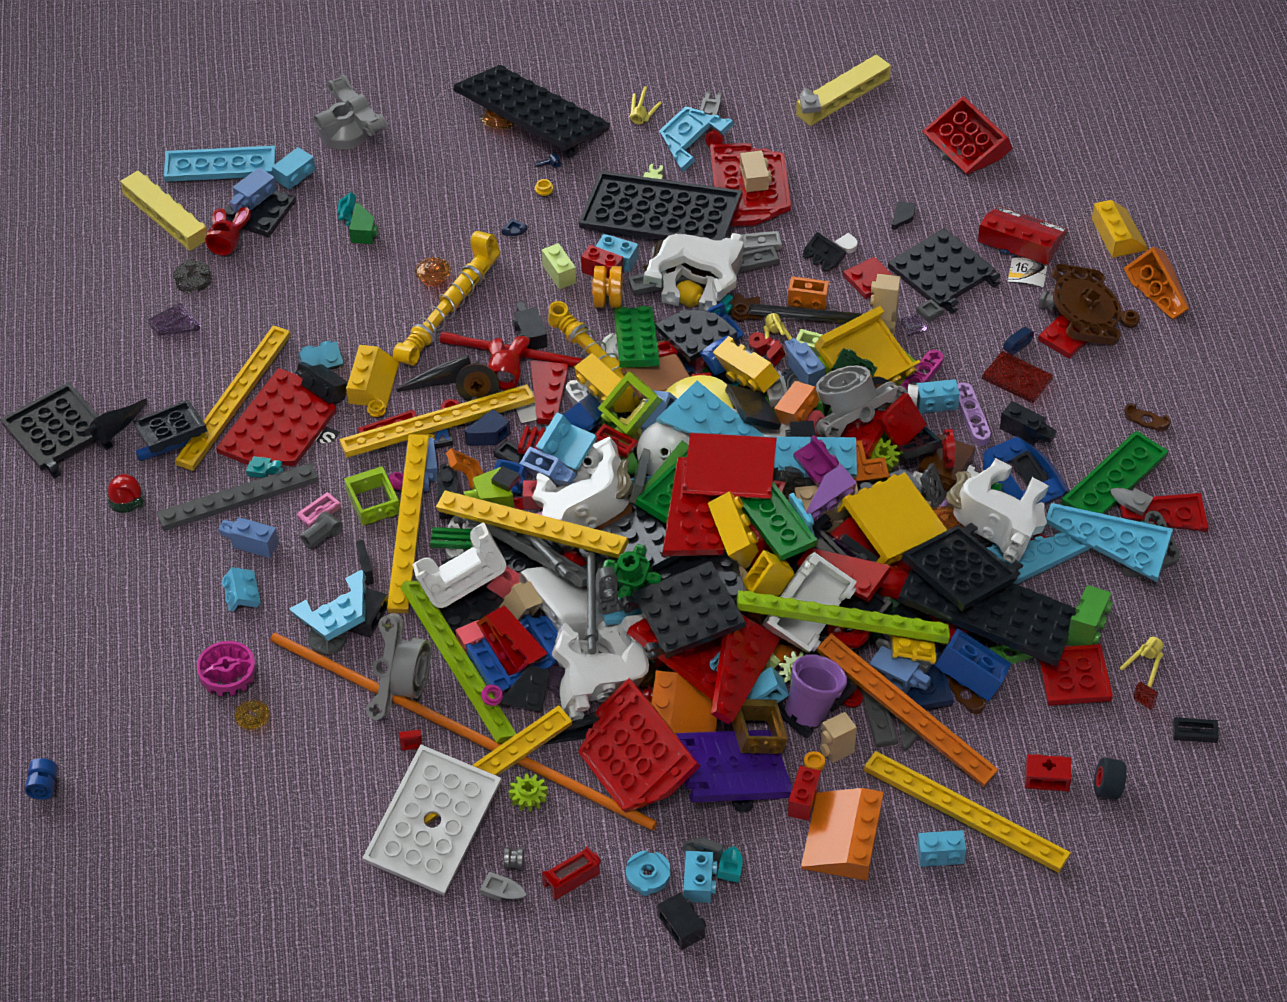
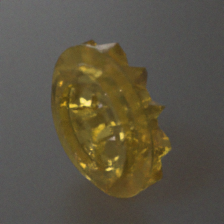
M252 698L248 702L243 701L240 706H236V712L234 713L235 721L240 727L245 729H256L263 726L269 718L267 704H263L261 700L254 701ZM248 710L255 712L256 717L248 714Z

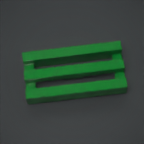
M432 527L430 547L471 549L470 533L472 529Z

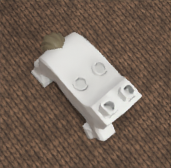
M610 436L593 445L603 460L598 463V467L586 469L591 475L590 479L571 485L563 483V485L556 487L550 478L540 472L537 474V485L532 498L539 507L543 508L542 516L595 528L609 521L626 508L633 487L631 478L627 473L629 459H620L617 445ZM555 542L563 548L564 553L575 549L573 546Z
M995 458L989 468L981 473L974 471L975 467L969 465L967 471L957 472L955 474L957 482L946 495L949 505L954 507L956 519L965 527L970 523L976 525L978 530L974 532L996 543L1000 547L1001 552L1004 553L1002 557L1004 560L1011 564L1015 560L1020 561L1032 535L1042 533L1047 524L1044 503L1037 504V502L1045 497L1049 486L1032 477L1021 500L1004 492L991 490V485L995 482L1006 480L1012 469V466Z

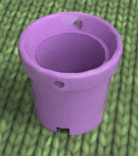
M805 655L799 657L792 665V682L785 704L786 713L790 718L792 714L797 717L796 722L801 725H820L822 720H826L836 698L841 696L847 685V676L844 670L836 662L823 656Z

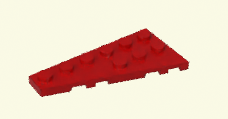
M678 457L661 556L722 555L724 547L708 505L711 502L709 495L683 494L682 485L685 478L687 457Z
M744 615L742 616L746 622V627L722 636L711 715L726 724L734 721L781 637Z

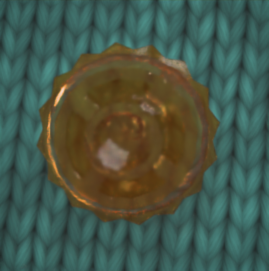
M488 109L480 118L486 126L498 130L514 127V123Z
M432 256L419 261V264L415 265L416 269L414 271L424 284L436 286L442 284L447 279L452 268L446 259Z

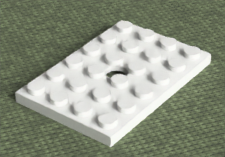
M420 745L362 858L363 862L445 896L501 783V778L424 745ZM437 813L441 817V823L434 828L426 826L424 823L425 816Z

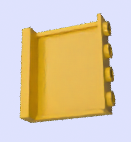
M881 306L820 336L814 345L830 369L843 348L851 349L858 357L870 360L877 367L873 377H883L895 384L903 376L909 377L917 371L916 367L919 365L920 360L915 362L910 360L880 318L885 312Z
M906 473L898 476L894 474L885 482L878 481L869 489L865 487L855 495L849 494L841 500L842 504L837 509L838 512L845 509L848 510L879 553L880 558L876 562L891 565L901 560L904 553L947 531Z

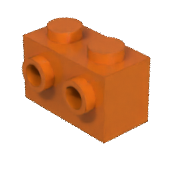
M791 276L787 306L826 310L829 281Z
M798 381L791 385L774 408L780 423L789 425V422L805 421L808 415L820 401L815 386Z

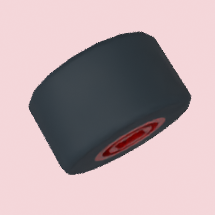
M1106 757L1100 759L1094 776L1095 795L1114 800L1121 797L1127 775L1124 761Z

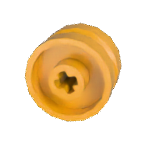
M595 266L592 281L594 307L604 308L607 296H609L611 308H620L622 306V266H612L609 278H607L605 266Z

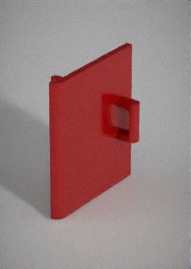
M690 433L685 478L682 485L683 494L722 496L727 492H731L734 496L743 498L771 499L777 437Z

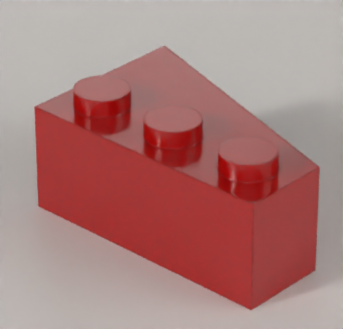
M505 605L476 622L508 676L516 674L548 654Z

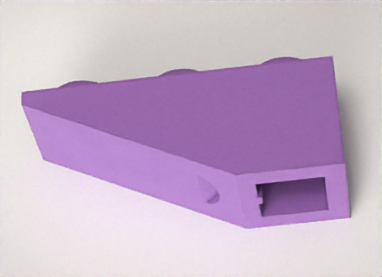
M842 464L824 476L806 511L807 514L810 513L814 522L826 510H833L845 496L849 494L854 495L857 482Z

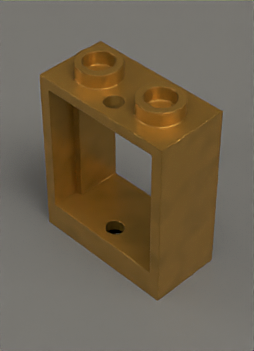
M746 699L734 721H732L740 752L782 754L788 737L777 700ZM745 720L767 721L771 736H749Z

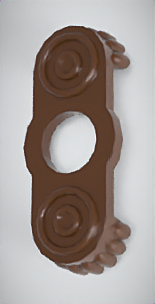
M1133 403L1126 405L1124 409L1126 419L1138 423L1142 427L1165 431L1171 424V418L1167 414L1164 417H1160L1150 411L1137 409L1136 404ZM1149 416L1153 421L1146 423L1141 418Z
M950 675L948 676L947 680L950 689L955 694L957 701L963 704L970 713H981L986 705L985 699L981 700L974 691L959 684ZM962 691H969L972 697L970 699H963L960 693Z

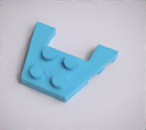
M685 106L659 131L679 167L684 172L695 162L694 157L685 151L709 127L724 135L735 124L732 119H723L715 114L708 115L704 111Z
M362 570L345 578L351 589L347 594L340 595L334 601L320 606L315 611H312L307 600L291 607L290 611L296 618L301 619L305 625L308 624L327 641L364 622L366 602L364 600L366 587L364 581L366 576Z

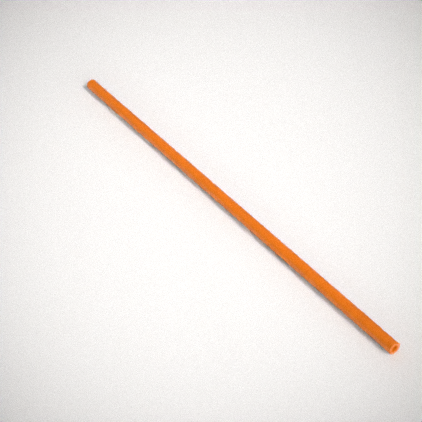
M276 632L272 634L270 638L272 643L378 694L379 683ZM393 695V703L490 751L502 745L408 697ZM527 756L516 763L651 831H654L657 827L658 821L636 810L626 813L621 810L614 799Z

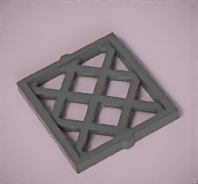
M930 463L921 476L920 481L926 490L927 500L932 501L931 508L935 511L946 496L935 463Z

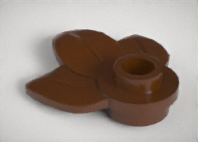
M737 293L732 300V317L739 321L748 318L756 320L764 317L749 314V305L751 303L760 304V297L745 299L744 296Z

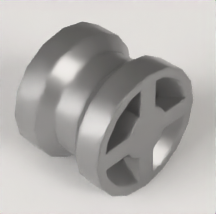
M1044 290L1038 307L1041 309L1047 308L1050 312H1055L1057 307L1053 300V294L1048 290Z
M505 847L504 869L509 870L513 867L517 868V870H523L524 848L512 849L511 847Z

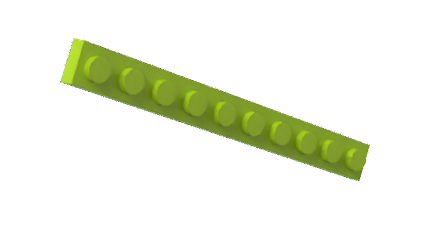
M419 581L403 582L400 587L496 743L508 741L516 735L515 730L499 705L489 706L483 702L481 692L486 687V684L441 612L432 604ZM489 693L488 696L494 699L493 695Z
M738 590L737 607L741 611L948 644L950 639L949 626L942 622H931L919 618L912 619L899 615L882 614L876 611L869 612L857 608L826 605L814 601L808 602L794 598H783L771 594H758L752 591Z

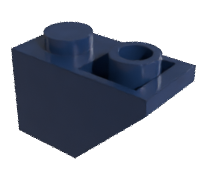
M492 409L464 431L466 445H498L511 435L510 421Z

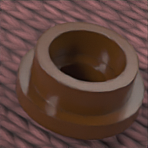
M1126 310L1121 313L1120 320L1123 326L1133 328L1139 323L1140 315L1136 311Z

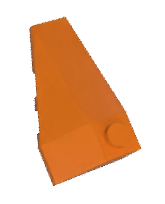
M1153 246L1123 268L1130 282L1173 320L1189 310L1173 266L1164 250Z

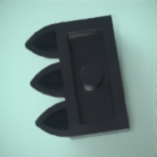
M816 232L804 248L803 258H808L814 254L813 265L823 261L822 271H827L832 267L836 268L847 252Z

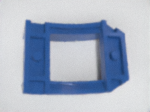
M1014 437L993 446L983 453V470H986L992 465L995 458L1009 464L1012 458L1029 450L1033 458L1050 478L1043 482L1049 488L1045 497L1037 502V504L1042 502L1046 505L1064 497L1070 492V489L1051 461L1036 447L1019 437ZM1011 474L1006 480L999 481V483L1003 484L1002 491L1019 500L1024 496L1026 490H1021Z
M529 614L525 615V618L520 623L530 634H533L536 641L548 653L546 658L533 666L548 669L557 662L552 656V651L556 644L555 640L558 636V631L547 616L533 618ZM486 638L481 639L480 643L474 645L466 644L469 659L474 663L487 685H496L501 690L510 688L524 672L523 670L508 676Z

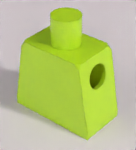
M501 467L474 477L473 490L463 492L465 496L514 508L512 491L508 492L491 483V479Z

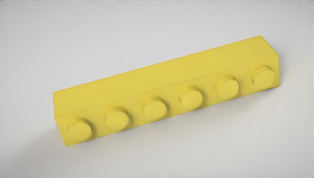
M877 54L813 91L815 95L818 94L821 112L803 114L799 99L796 105V115L812 126L889 80L891 65Z
M136 171L120 181L123 195L189 251L205 242L207 232L205 224L196 220L192 213H188L180 203L177 204L169 194L164 193L157 184L152 183L147 175Z

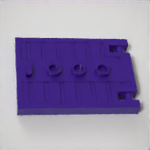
M770 730L748 731L749 736H771ZM735 731L675 733L701 765L685 781L686 788L692 789L689 795L691 803L790 798L792 785L781 754L741 753Z

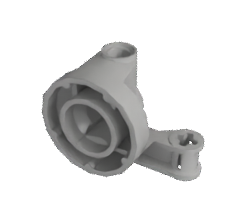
M342 74L333 81H327L328 90L338 100V103L314 115V122L318 127L322 143L334 149H350L363 143L368 135L373 136L375 132L388 129L384 116L382 114H375L369 107L366 97L363 94L358 95L353 90L346 75Z
M847 366L831 371L820 378L816 384L819 400L824 404H829L832 409L830 415L818 421L816 432L820 436L840 437L847 424L856 419L862 422H869L874 417L875 408L886 402L893 403L903 393H907V390L903 386H897L891 381L875 388L870 371L863 366Z
M396 613L382 617L378 623L385 640L384 656L375 660L372 666L374 674L380 677L378 694L366 708L367 715L373 720L381 719L390 713L393 695L418 699L425 688L431 662L430 642L419 638H413L411 641L401 639L403 619ZM388 621H390L391 624H394V627L391 628V625L388 624ZM382 661L386 662L388 671L382 669Z

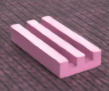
M327 492L297 513V519L299 521L302 520V523L304 525L307 524V527L310 528L316 523L317 517L322 512L328 511L330 514H333L341 508V503Z

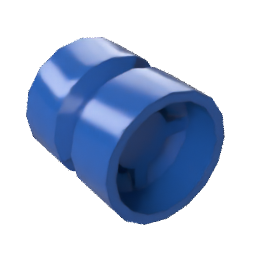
M37 758L30 762L25 784L26 795L39 800L49 799L53 796L58 766L55 762L45 758Z

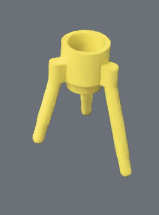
M646 86L643 88L637 107H635L636 94L634 93L632 97L629 119L638 125L648 122L652 114L662 104L659 101L647 114L646 108L642 106L647 90Z
M771 313L766 316V325L763 327L766 339L769 337V332H780L782 336L786 335L788 340L792 339L778 314Z
M1150 637L1120 667V670H1124L1139 655L1149 659L1156 658L1147 686L1151 688L1160 660L1164 655L1161 652L1164 648L1163 642L1157 637Z

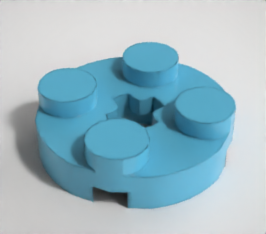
M637 852L627 862V883L632 889L638 891L643 896L659 892L670 882V864L661 853ZM644 869L648 871L653 870L651 875H644Z

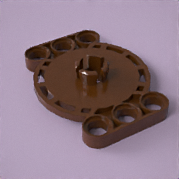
M1057 264L1051 273L1053 279L1057 281L1052 294L1054 303L1060 313L1071 322L1066 329L1067 335L1075 340L1115 345L1121 337L1120 331L1115 328L1121 317V306L1113 292L1103 284L1105 281L1104 274L1096 269Z

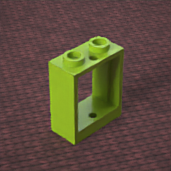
M629 371L598 409L603 412L601 416L607 422L613 421L617 425L615 427L617 431L633 436L663 399ZM632 384L649 400L626 426L609 409Z
M383 466L344 478L346 493L362 526L399 514V500ZM382 486L389 501L362 509L356 495Z

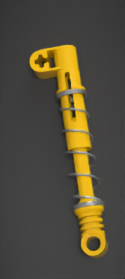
M475 231L472 234L470 244L474 255L473 260L462 267L461 271L458 272V278L453 283H449V288L444 294L439 295L440 304L437 307H429L432 312L427 319L421 317V324H415L408 338L403 343L396 344L393 350V359L395 361L411 366L415 365L419 360L420 352L425 346L430 345L435 340L436 331H441L446 326L445 319L453 318L455 310L463 306L467 296L473 294L474 287L482 283L486 272L501 255L497 238L494 234L482 231ZM454 311L451 317L445 318L450 312ZM444 320V325H443V327L440 328V329H436V328L440 325V323Z
M552 302L548 312V323L550 326L559 328L571 345L578 343L583 348L581 355L593 353L617 376L623 379L625 375L622 372L623 368L619 367L618 355L615 353L607 354L606 344L603 341L595 342L594 332L588 330L586 324L580 323L568 311V306L564 302ZM588 331L593 334V339L587 334ZM597 343L604 344L605 351ZM630 385L635 407H638L640 404L639 402L643 399H638L637 395L635 394L634 390Z

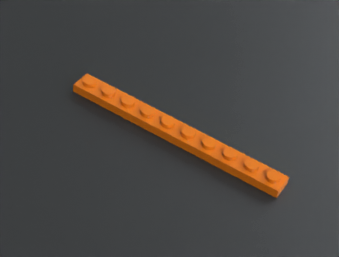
M830 634L817 647L816 651L821 656L836 662L844 670L848 678L983 788L998 773L999 769L834 635Z

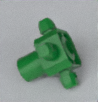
M637 544L633 551L622 553L619 555L617 563L614 560L604 561L603 567H612L616 573L619 600L625 596H631L634 591L647 587L648 583L652 585L662 581L660 574L652 572L650 563L645 557L647 551L644 545Z

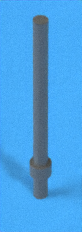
M523 534L551 563V567L555 572L560 573L565 579L571 577L572 573L566 568V564L561 558H557L537 537Z
M593 552L587 553V629L585 631L588 653L591 655L596 653V641H598V630L596 629L595 553Z

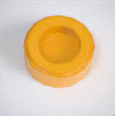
M817 751L807 753L804 757V767L823 771L825 768L824 755Z

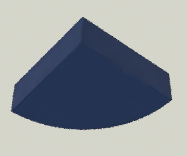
M511 219L501 231L502 235L517 236L526 232L528 228L526 224Z

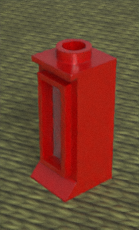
M586 846L584 850L554 868L542 871V884L545 888L549 885L552 887V897L554 900H557L599 875L601 860L596 852L592 853Z

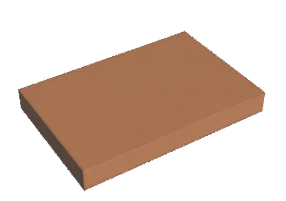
M676 354L660 357L659 366L628 367L622 369L624 375L630 371L652 390L664 392L674 383L689 377ZM630 384L639 400L646 398L639 390H637L632 384Z

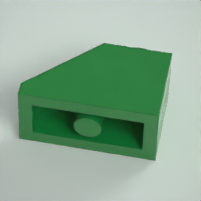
M355 203L349 227L351 243L373 244L374 238L378 236V226L375 225V218L359 203Z

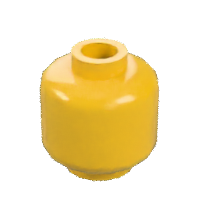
M691 280L680 282L677 285V289L680 292L679 302L688 308L699 305V300L703 295V288Z

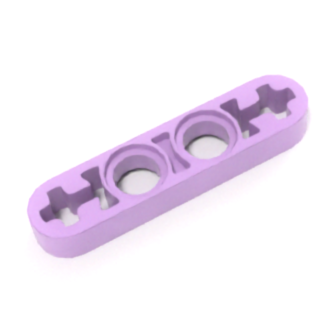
M959 383L957 384L960 393L958 407L971 439L976 445H987L990 441L991 432L975 392L970 384ZM970 404L973 405L975 408L967 409L964 406ZM978 419L980 423L974 424L970 420Z

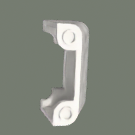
M484 522L472 529L470 533V539L474 547L438 567L433 559L422 558L412 564L417 580L434 606L444 608L505 571V559Z
M814 552L805 559L780 597L839 606L841 601L845 598L850 599L856 590L854 585L857 581ZM767 615L762 624L767 630L807 653L810 651L814 652L821 643L818 640L819 634L826 625Z
M545 567L527 568L519 573V581L522 584L531 581L543 601L540 608L552 621L557 631H559L563 623H566L574 632H578L579 640L585 639V631L587 629V589L575 586L570 580L560 577L558 573ZM596 605L597 628L598 625L604 620L603 614L599 613V610Z

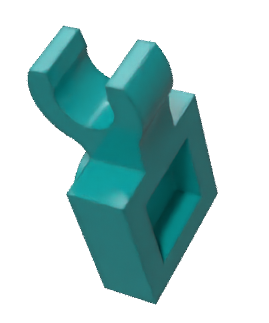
M352 192L348 193L338 202V220L345 219L346 226H349L351 223V213L354 211L356 195Z
M253 456L246 470L247 476L264 478L268 474L274 475L283 472L284 468H281L282 461L274 460L270 462L271 458Z

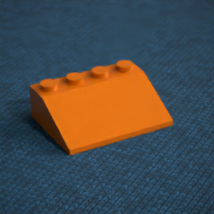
M656 670L651 704L674 733L716 732L717 718L711 715L713 701L678 673Z
M865 788L817 792L801 869L868 881L884 792Z

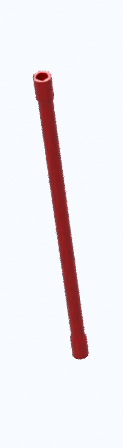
M444 331L441 332L440 343L489 351L488 344L491 341L460 336L459 334ZM504 344V349L509 350L511 345ZM526 348L520 356L546 362L566 363L572 367H575L584 360L583 358Z

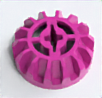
M221 641L209 646L201 653L197 661V672L201 685L206 687L209 693L216 691L218 696H224L225 692H230L232 696L235 695V690L240 689L244 691L247 689V684L253 683L254 674H256V664L252 651L244 644L236 641ZM243 676L241 680L235 682L238 677ZM216 682H222L223 684L228 685H219Z

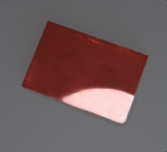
M1001 351L982 374V379L1030 403H1034L1053 380V374Z

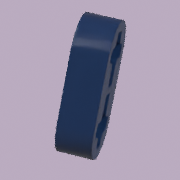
M1028 327L1021 328L1005 341L1003 350L1010 355L1016 354L1032 341L1034 332Z

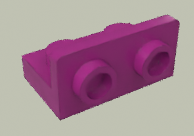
M815 435L811 437L809 444L793 453L794 459L817 487H819L827 473L839 466L836 456L831 455L827 451L825 443L822 440H818Z

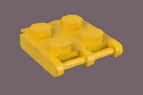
M890 635L892 658L899 656L911 658V661H916V659L929 661L930 664L935 665L936 652L933 641Z

